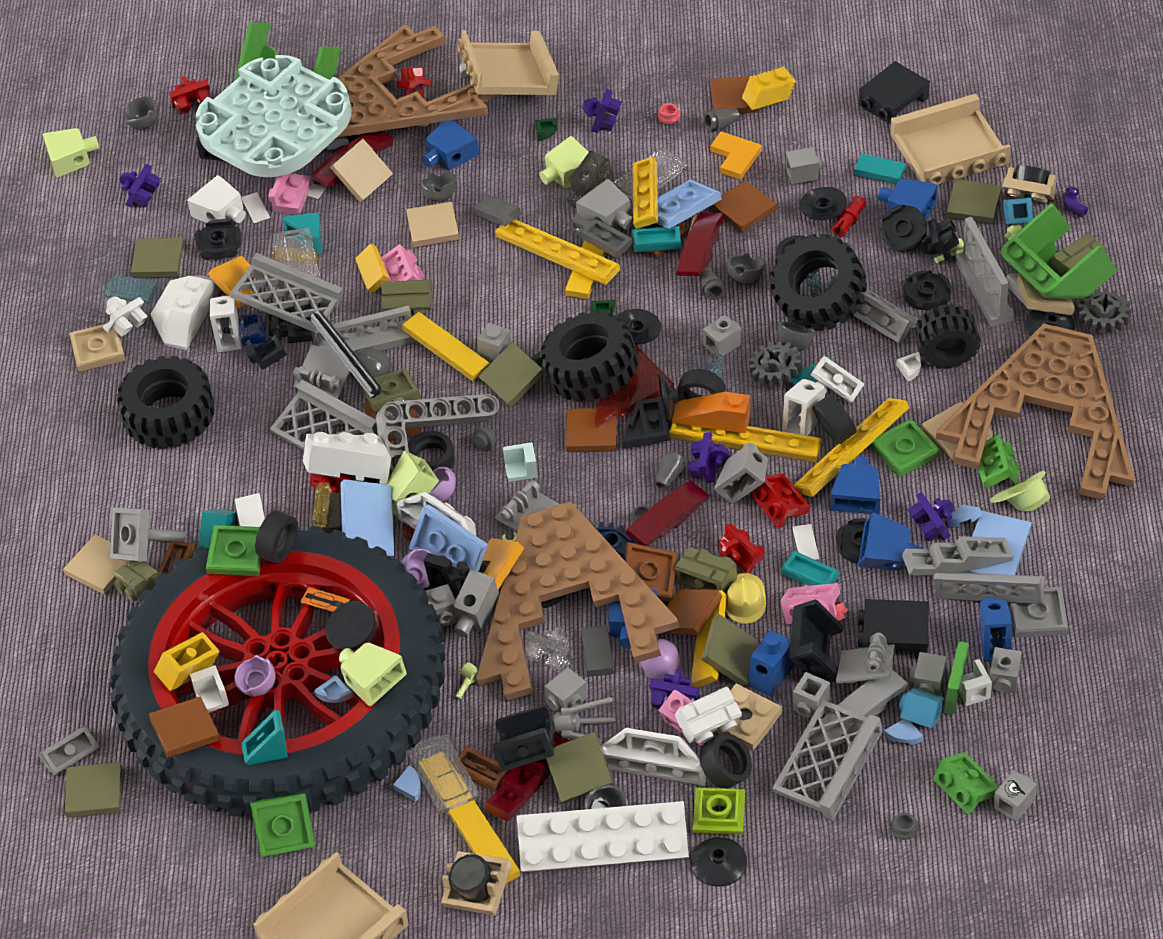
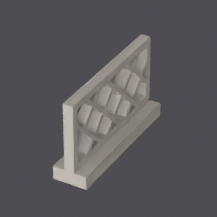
M965 218L963 252L955 254V262L990 327L1014 321V313L1007 302L1008 281L973 218Z
M256 253L252 258V264L231 291L230 297L316 333L315 325L311 321L306 320L305 317H310L312 313L320 310L328 318L332 311H336L339 307L343 288ZM251 276L260 280L252 281ZM272 285L277 286V287L282 288V289H280V290H274L273 287H272ZM258 287H267V292L258 293L256 289ZM251 289L253 294L246 295L240 291ZM294 294L299 295L303 298L296 299ZM279 296H289V301L280 302L278 299ZM272 298L274 303L267 304L262 299ZM315 303H318L325 307L317 308ZM310 304L312 309L301 310V305ZM294 307L296 312L289 313L284 308Z
M301 380L296 387L299 392L270 428L273 434L302 450L305 448V442L300 441L299 434L309 431L315 434L317 429L328 427L329 434H333L332 425L340 423L345 424L346 431L343 432L353 435L360 433L363 435L365 433L378 435L374 418L304 380ZM301 401L308 404L307 411L296 413V408ZM320 413L327 415V421L314 422V415ZM310 417L311 425L298 428V419ZM293 421V430L285 432L280 430L284 423Z
M822 699L772 788L773 792L820 811L823 817L833 821L883 732L880 718L871 714L869 717H865ZM825 710L835 713L838 720L823 724L821 717ZM853 721L862 724L859 731L847 734L844 724ZM841 726L844 736L829 740L826 730ZM822 732L826 742L810 746L808 740L811 735ZM847 742L848 751L835 757L832 746ZM828 748L832 758L816 763L813 753ZM810 754L813 764L798 769L796 765L798 758ZM834 764L836 768L835 774L822 779L819 769ZM816 770L819 780L804 785L800 775ZM798 777L800 787L792 790L782 787L786 780ZM822 786L824 794L819 802L808 798L806 791Z

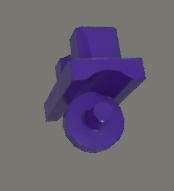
M606 88L601 103L595 97L586 99L583 102L582 109L587 117L596 116L592 132L598 133L600 127L612 131L622 101L611 98L612 90Z
M145 164L138 177H136L137 173L135 171L122 173L119 178L122 185L121 188L123 191H128L129 195L126 206L132 208L134 203L146 207L152 193L144 190V187L154 192L159 187L161 178L151 173V165Z
M705 432L702 441L692 442V455L695 459L699 458V460L689 461L688 471L693 478L703 476L707 483H712L715 481L716 468H720L725 464L727 459L731 457V454L723 444L713 442L711 432Z
M922 492L917 494L916 498L919 502L909 508L908 512L916 524L927 517L930 518V521L919 527L926 539L930 541L939 535L944 540L949 538L951 535L941 519L944 518L946 521L952 519L953 503L950 500L941 501L940 498H936L934 500L935 506L932 507Z
M677 668L674 675L665 674L664 681L650 680L651 705L656 709H660L674 690H677L693 702L700 699L701 696L698 695V688L690 687L692 679L683 677V669Z

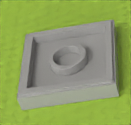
M1062 587L1045 588L1042 604L1009 602L1015 638L1068 635L1069 628Z

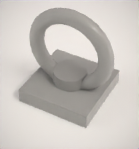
M112 507L111 559L147 561L148 540L184 541L186 539V534L183 531L149 529L148 509Z

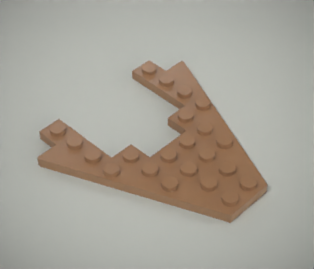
M405 24L337 78L347 89L352 109L351 119L338 137L374 133L416 125L426 127L430 123L487 115L488 108L483 102L498 95L477 94L474 86L469 84L429 102H426L417 91L396 99L382 85L398 78L397 71L392 65H396L408 58L416 57L418 54L435 49L446 43L445 36L435 26L415 34Z
M1043 324L936 432L935 439L958 444L954 456V464L978 469L993 414L1018 419L1024 401L1072 413L1068 432L1092 437L1079 491L1080 495L1104 500L1109 481L1132 487L1135 479L1093 336L1048 324Z
M571 501L521 517L515 542H519L525 548L503 581L477 673V682L479 686L502 680L504 693L508 701L532 694L533 690L520 630L545 623L541 602L586 588L591 590L595 607L620 601L635 663L661 656L656 634L680 628V625L674 614Z

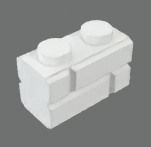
M724 687L679 708L675 713V718L682 728L687 741L692 743L697 740L699 744L713 738L712 733L720 729L723 733L732 730L737 726L736 722L742 716L728 687Z

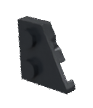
M662 397L637 401L634 415L628 422L626 435L622 437L623 448L670 441Z

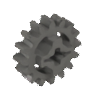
M1105 288L1104 292L1096 289L1094 294L1080 299L1077 314H1079L1078 320L1084 321V328L1091 326V332L1093 333L1098 329L1102 335H1104L1105 330H1109L1111 334H1114L1115 328L1122 331L1123 325L1129 324L1132 308H1130L1131 302L1125 301V295L1117 296V290L1109 293L1108 288Z
M778 341L777 345L768 342V347L759 346L760 352L753 351V358H749V370L755 382L760 381L761 386L769 383L770 388L776 383L782 387L784 381L791 383V377H798V371L803 369L801 353H798L797 347L791 348V343L789 342L784 346L781 341Z

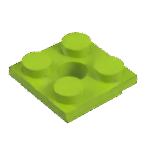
M695 788L693 833L743 834L745 789ZM718 805L726 808L721 812L712 810L713 807Z

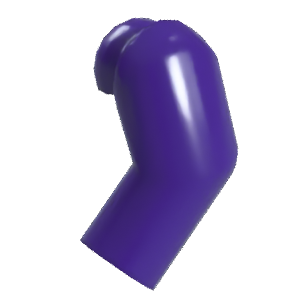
M1069 186L1066 192L1063 193L1064 207L1083 218L1088 212V207L1078 202L1077 195L1079 190Z

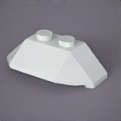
M186 276L171 280L150 314L165 346L182 350L188 349L210 310V299L216 298L221 291L211 277Z
M426 492L400 500L397 503L398 519L413 530L416 529L423 507L429 504L476 536L475 523L471 518L461 515L450 504L443 503Z
M625 728L601 745L609 770L703 786L706 784V776L701 768L700 758L686 740L681 737Z

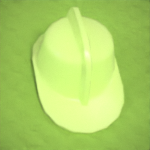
M1041 471L1026 481L999 492L990 499V502L996 503L1007 500L1020 511L1037 509L1050 499V494L1042 480L1046 472Z

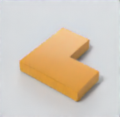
M721 131L710 145L711 152L727 157L720 167V173L741 180L761 153L762 145Z
M241 255L212 268L208 275L226 296H230L231 291L248 270L250 264ZM251 289L240 291L246 295L253 294ZM235 299L238 309L247 305Z
M491 538L487 543L489 545L482 561L483 564L488 565L483 574L494 577L499 589L525 547L519 542Z

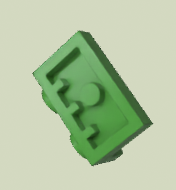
M999 434L986 440L978 468L982 483L986 488L1008 477L1011 478L1015 485L1020 483L1018 473L1021 470L1016 460L1012 457L1015 455V451L1009 441L1004 442Z
M966 752L943 758L933 776V780L966 814L973 813L978 802L993 798L995 792L1000 787Z

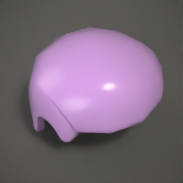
M438 467L433 470V473L439 481L429 494L444 502L454 492L456 477L449 468Z
M420 548L412 550L402 559L401 563L404 564V571L413 574L417 579V585H421L426 590L430 585L423 560L431 552Z
M657 639L661 656L639 663L646 677L662 680L665 674L674 675L676 669L680 667L678 650L673 643L665 639Z
M256 655L252 659L241 663L237 667L234 676L236 686L242 693L248 696L256 697L266 694L273 687L276 679L275 669L269 659H263Z

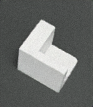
M980 659L974 660L972 673L963 675L959 694L965 706L991 698L992 682Z
M215 665L189 674L196 697L201 696L208 712L229 705L224 686Z

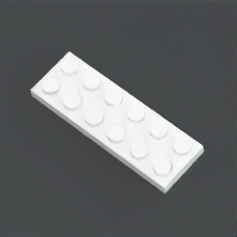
M684 801L517 815L521 872L689 858Z

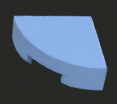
M961 505L951 514L952 519L946 522L949 527H959L960 522L969 519L974 522L983 514L980 507Z
M336 675L314 690L316 697L330 703L343 702L353 697L352 690Z
M905 719L887 728L884 734L887 739L895 743L898 741L915 745L923 741V735L910 721Z
M408 766L393 784V787L398 793L417 802L421 794V782L415 769Z

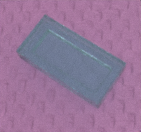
M112 275L104 293L106 297L112 298L116 296L128 301H133L140 297L144 303L150 304L158 286L156 281Z

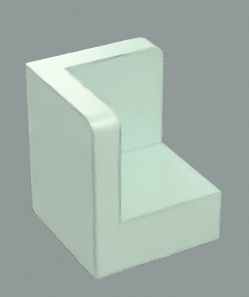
M532 442L503 447L505 468L509 482L538 477Z

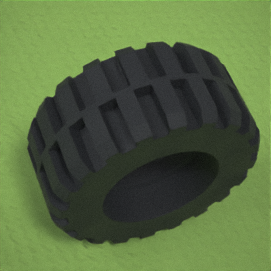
M816 234L807 235V239H796L794 245H787L783 249L785 251L783 255L779 254L775 260L777 266H773L770 274L773 278L770 279V288L772 289L774 300L791 322H796L807 330L812 326L814 331H822L823 327L827 326L828 329L836 327L835 324L838 322L845 323L848 321L847 317L850 314L854 315L858 311L856 306L858 304L861 305L865 298L862 292L865 293L867 291V283L865 281L867 276L862 267L863 265L850 245L843 243L842 239L833 236L831 239L829 234H820V237H817ZM824 267L838 270L834 285L824 294L816 297L799 295L802 281L812 271Z
M591 311L589 314L583 312L574 318L571 316L565 319L564 323L557 324L554 327V331L548 333L540 353L542 365L553 390L561 395V397L568 400L572 399L575 402H582V400L594 402L595 399L601 398L602 400L608 398L607 395L619 392L620 387H625L629 383L630 377L633 378L639 363L638 352L628 325L618 316L608 312H603L602 314L598 311ZM596 354L593 357L583 359L589 355Z
M160 356L156 360L151 361V359L144 361V364L141 366L139 364L136 365L131 373L128 372L125 375L123 382L118 387L117 403L126 432L140 444L145 442L146 446L155 448V446H159L160 449H168V446L176 448L181 446V443L193 441L196 435L200 436L205 431V427L210 425L215 412L214 399L208 376L196 363L192 364V361L185 358L180 360L178 356H171L170 358ZM175 396L182 398L179 402L168 407H149L155 401L165 397Z

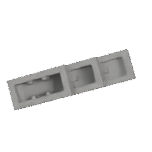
M960 536L956 543L933 542L929 549H905L902 554L909 575L959 573L1006 563L1014 558L1006 539L997 537Z
M891 669L889 678L868 680L838 704V706L865 717H869L870 714L876 716L886 709L888 701L906 691L908 683ZM829 712L822 719V723L826 724L838 720L837 715ZM855 721L844 724L847 734L859 731L862 725ZM841 726L826 730L829 740L844 736ZM822 732L811 735L809 739L814 745L826 742ZM840 744L835 745V746H832V750H833L834 748H836L837 746H839ZM826 748L820 751L826 754L829 752V749Z

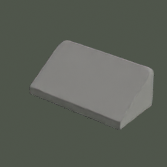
M84 725L40 752L38 756L54 776L94 752L100 746L88 727Z

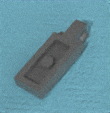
M576 215L571 219V229L580 238L617 259L632 246V238L596 218L588 221Z

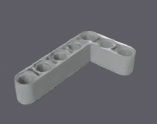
M491 394L388 402L383 405L376 415L377 432L389 452L391 460L399 461L404 451L409 452L405 428L488 421L498 411L499 402ZM481 403L488 405L489 413L481 409ZM457 405L463 406L466 414L459 413ZM433 407H437L442 411L441 417L434 414ZM409 409H413L418 413L417 419L409 415ZM385 411H389L394 415L393 421L385 417ZM388 436L396 437L398 445L391 444ZM390 463L389 477L395 469L392 463Z

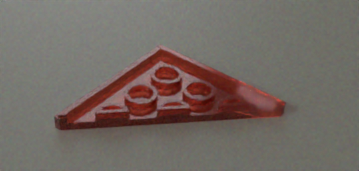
M635 345L639 358L637 370L633 378L630 377L629 383L625 387H620L619 392L607 395L608 398L602 400L600 398L594 420L596 428L615 417L619 418L633 411L637 401L660 397L658 373H662L668 381L670 388L674 389V383L637 345Z

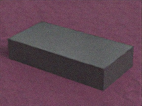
M490 195L472 207L476 216L504 227L521 215L519 206Z
M607 625L582 628L581 634L587 677L614 674Z

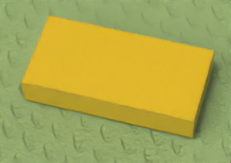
M369 244L355 260L367 290L374 293L381 287V282L387 281L389 276L377 246Z

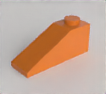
M721 392L681 400L676 404L672 423L746 433L751 415L750 395Z

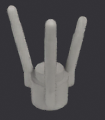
M608 697L571 708H561V712L555 713L554 725L556 733H562V738L577 739L585 736L584 734L574 732L579 730L582 724L614 723L616 721L615 718H580L578 714H574L575 712L611 703L613 699Z

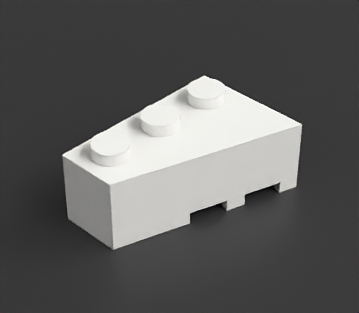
M316 432L315 434H306L303 463L309 473L340 477V473L356 475V480L364 481V477L380 479L379 484L387 485L391 456L380 435L373 433L353 435L347 432L334 435Z

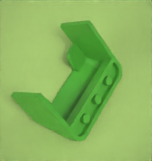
M249 22L238 69L263 57V60L276 59L277 51L273 47L266 45L271 23ZM320 46L313 72L328 80L332 79L335 75L341 48ZM238 69L235 79L240 77Z
M1052 203L1004 244L1001 249V255L1043 297L1062 299L1086 298L1116 273L1118 269L1098 245L1062 277L1055 273L1048 266L1051 263V257L1058 253V248L1053 243L1071 227Z

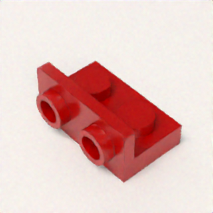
M783 473L766 475L764 483L751 493L752 498L777 528L783 527L787 517L805 515L811 507Z

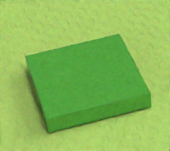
M912 419L884 432L870 444L871 448L899 478L941 456V450Z
M214 525L206 564L207 574L259 576L262 558L255 552V541L260 527Z
M958 642L943 711L945 714L953 715L955 713L969 648L966 642Z
M305 793L263 799L250 803L260 857L315 847Z

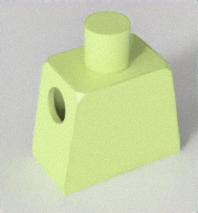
M77 128L43 134L56 178L87 166L90 163L87 152L99 149L96 136L82 139L80 130Z
M570 136L545 155L546 169L539 173L544 184L556 180L563 188H569L598 176L597 159Z
M407 451L403 452L387 485H391L392 513L398 515L397 503L400 500L423 492L429 494L439 481L425 460Z
M365 643L356 652L346 648L339 656V661L342 663L340 668L346 684L370 707L407 674L402 657L399 654L371 643Z

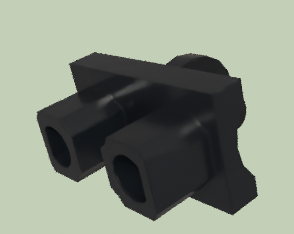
M949 217L940 223L933 218L928 222L930 235L922 239L921 250L927 255H934L941 250L943 258L948 260L952 257L951 249L959 244V239L955 234L957 231L956 226Z

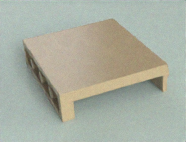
M462 30L461 39L457 41V50L461 52L462 63L466 65V73L470 75L471 86H474L477 94L556 95L559 74L540 31H531L530 43L470 42L466 30Z
M977 94L891 118V136L919 181L939 185L1010 163L1011 146L1009 144L1002 146L979 110L980 99Z
M336 852L330 858L324 859L313 873L302 878L298 886L290 893L283 895L268 912L262 913L253 925L257 939H394L409 924L404 908L399 904L392 907L341 863L339 853Z

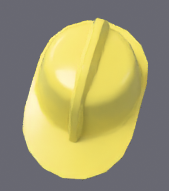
M739 573L737 574V580L730 585L727 591L726 614L737 623L749 624L756 622L763 616L766 610L763 582L753 574Z

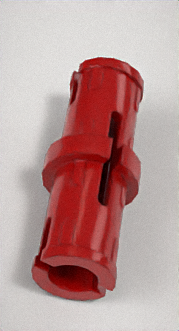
M854 196L847 208L840 214V218L832 227V232L836 236L842 230L839 237H844L851 225L858 221V215L866 206V200L863 197L857 203L856 201L859 199V196Z

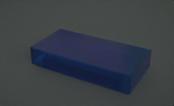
M262 312L238 317L243 346H247L245 342L249 339L253 344L267 342Z

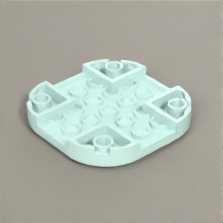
M275 55L276 59L263 60V57L255 59L238 69L240 77L214 100L207 97L200 104L195 116L200 141L208 152L254 176L278 177L295 172L308 164L338 137L351 119L352 109L348 92L340 80L335 77L328 80L303 67L301 60L292 56Z

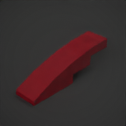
M383 131L366 133L328 158L312 173L311 178L326 187L342 182L330 167L359 141L364 139L377 154L378 151L393 146L394 137Z
M700 212L686 239L677 268V276H700L713 258L712 248L718 240L717 230L724 221L723 213Z
M690 480L672 491L627 528L626 535L638 545L649 547L657 538L661 539L673 527H679L709 499L710 495Z
M557 733L554 734V747L570 741L567 738H562ZM547 759L514 768L502 779L501 788L486 801L485 810L508 822L551 774Z

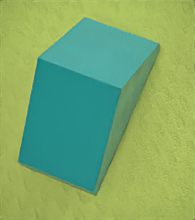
M318 212L289 215L282 218L285 234L319 255L322 253V230Z
M218 508L202 511L199 547L210 548L214 525L234 526L238 518L237 511Z
M275 709L241 743L245 764L252 765L288 758L280 711Z

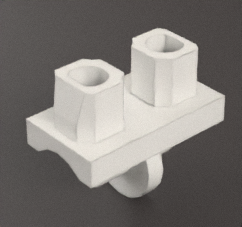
M116 296L107 300L106 313L110 315V322L104 324V330L109 332L114 329L122 337L133 327L128 320L135 327L141 326L148 317L141 310L144 301L138 297L126 305L124 299L121 300Z

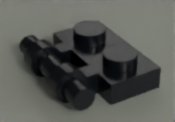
M310 304L300 306L302 311L312 309ZM294 307L284 309L289 313L296 312ZM268 313V318L271 321L269 325V335L271 338L277 335L281 341V337H288L289 343L313 341V331L287 321V325H281L280 322L286 320ZM305 317L306 320L311 321V317Z
M428 553L423 561L430 589L448 584L455 599L460 593L470 568L467 567L464 561L458 562L456 567H453L451 560L445 556Z

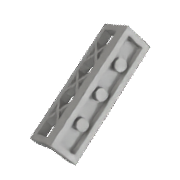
M837 276L832 277L826 292L834 285ZM868 289L865 293L862 292L865 297L861 305L858 304L856 306L858 311L853 316L894 341L903 343L909 329L915 328V324L919 319Z
M409 305L332 324L356 355L364 348L373 347L382 351L417 342V340L402 330V324L412 317ZM406 315V320L393 321L396 317ZM375 322L382 323L378 327H370ZM315 328L318 346L334 351L326 339L323 340L322 334L318 329ZM350 328H358L354 333H347Z
M934 573L933 578L937 599L982 601L987 597H996L997 599H1005L1007 602L1042 604L1045 576Z

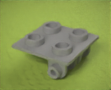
M311 345L303 365L294 369L293 376L297 379L293 387L296 388L300 381L304 380L338 399L350 370L335 351Z
M532 480L527 482L525 487L515 494L516 496H513L506 506L501 508L495 519L518 531L523 515L560 504L538 491L540 488L539 484Z
M875 633L870 638L869 647L842 650L836 684L889 678L895 648L894 644L887 645L885 636L882 633Z

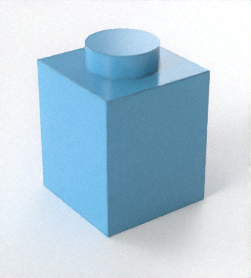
M1031 198L1003 200L1005 224L1024 223L1033 220Z
M913 688L907 694L904 693L901 698L899 709H902L900 718L932 728L938 724L945 698Z

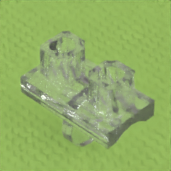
M557 626L553 631L546 629L543 636L530 630L527 633L528 645L524 652L526 659L538 663L544 653L550 655L545 665L556 673H560L566 663L569 665L573 664L575 657L571 656V650L565 647L569 644V639L564 637L563 628Z

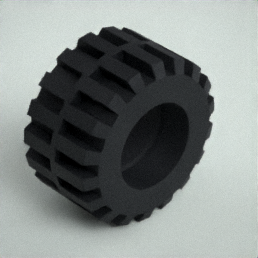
M948 304V306L943 307L941 305L936 309L932 308L928 310L927 314L921 315V320H917L914 333L920 356L924 363L927 362L931 367L936 366L939 369L946 367V369H950L953 366H961L962 363L969 362L971 360L970 357H975L977 350L980 349L981 340L975 318L970 310L964 309L963 306L958 305L954 307V304Z

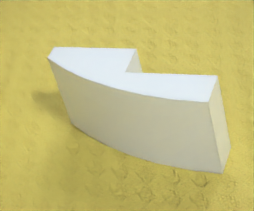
M260 493L235 499L240 526L260 527L265 519Z

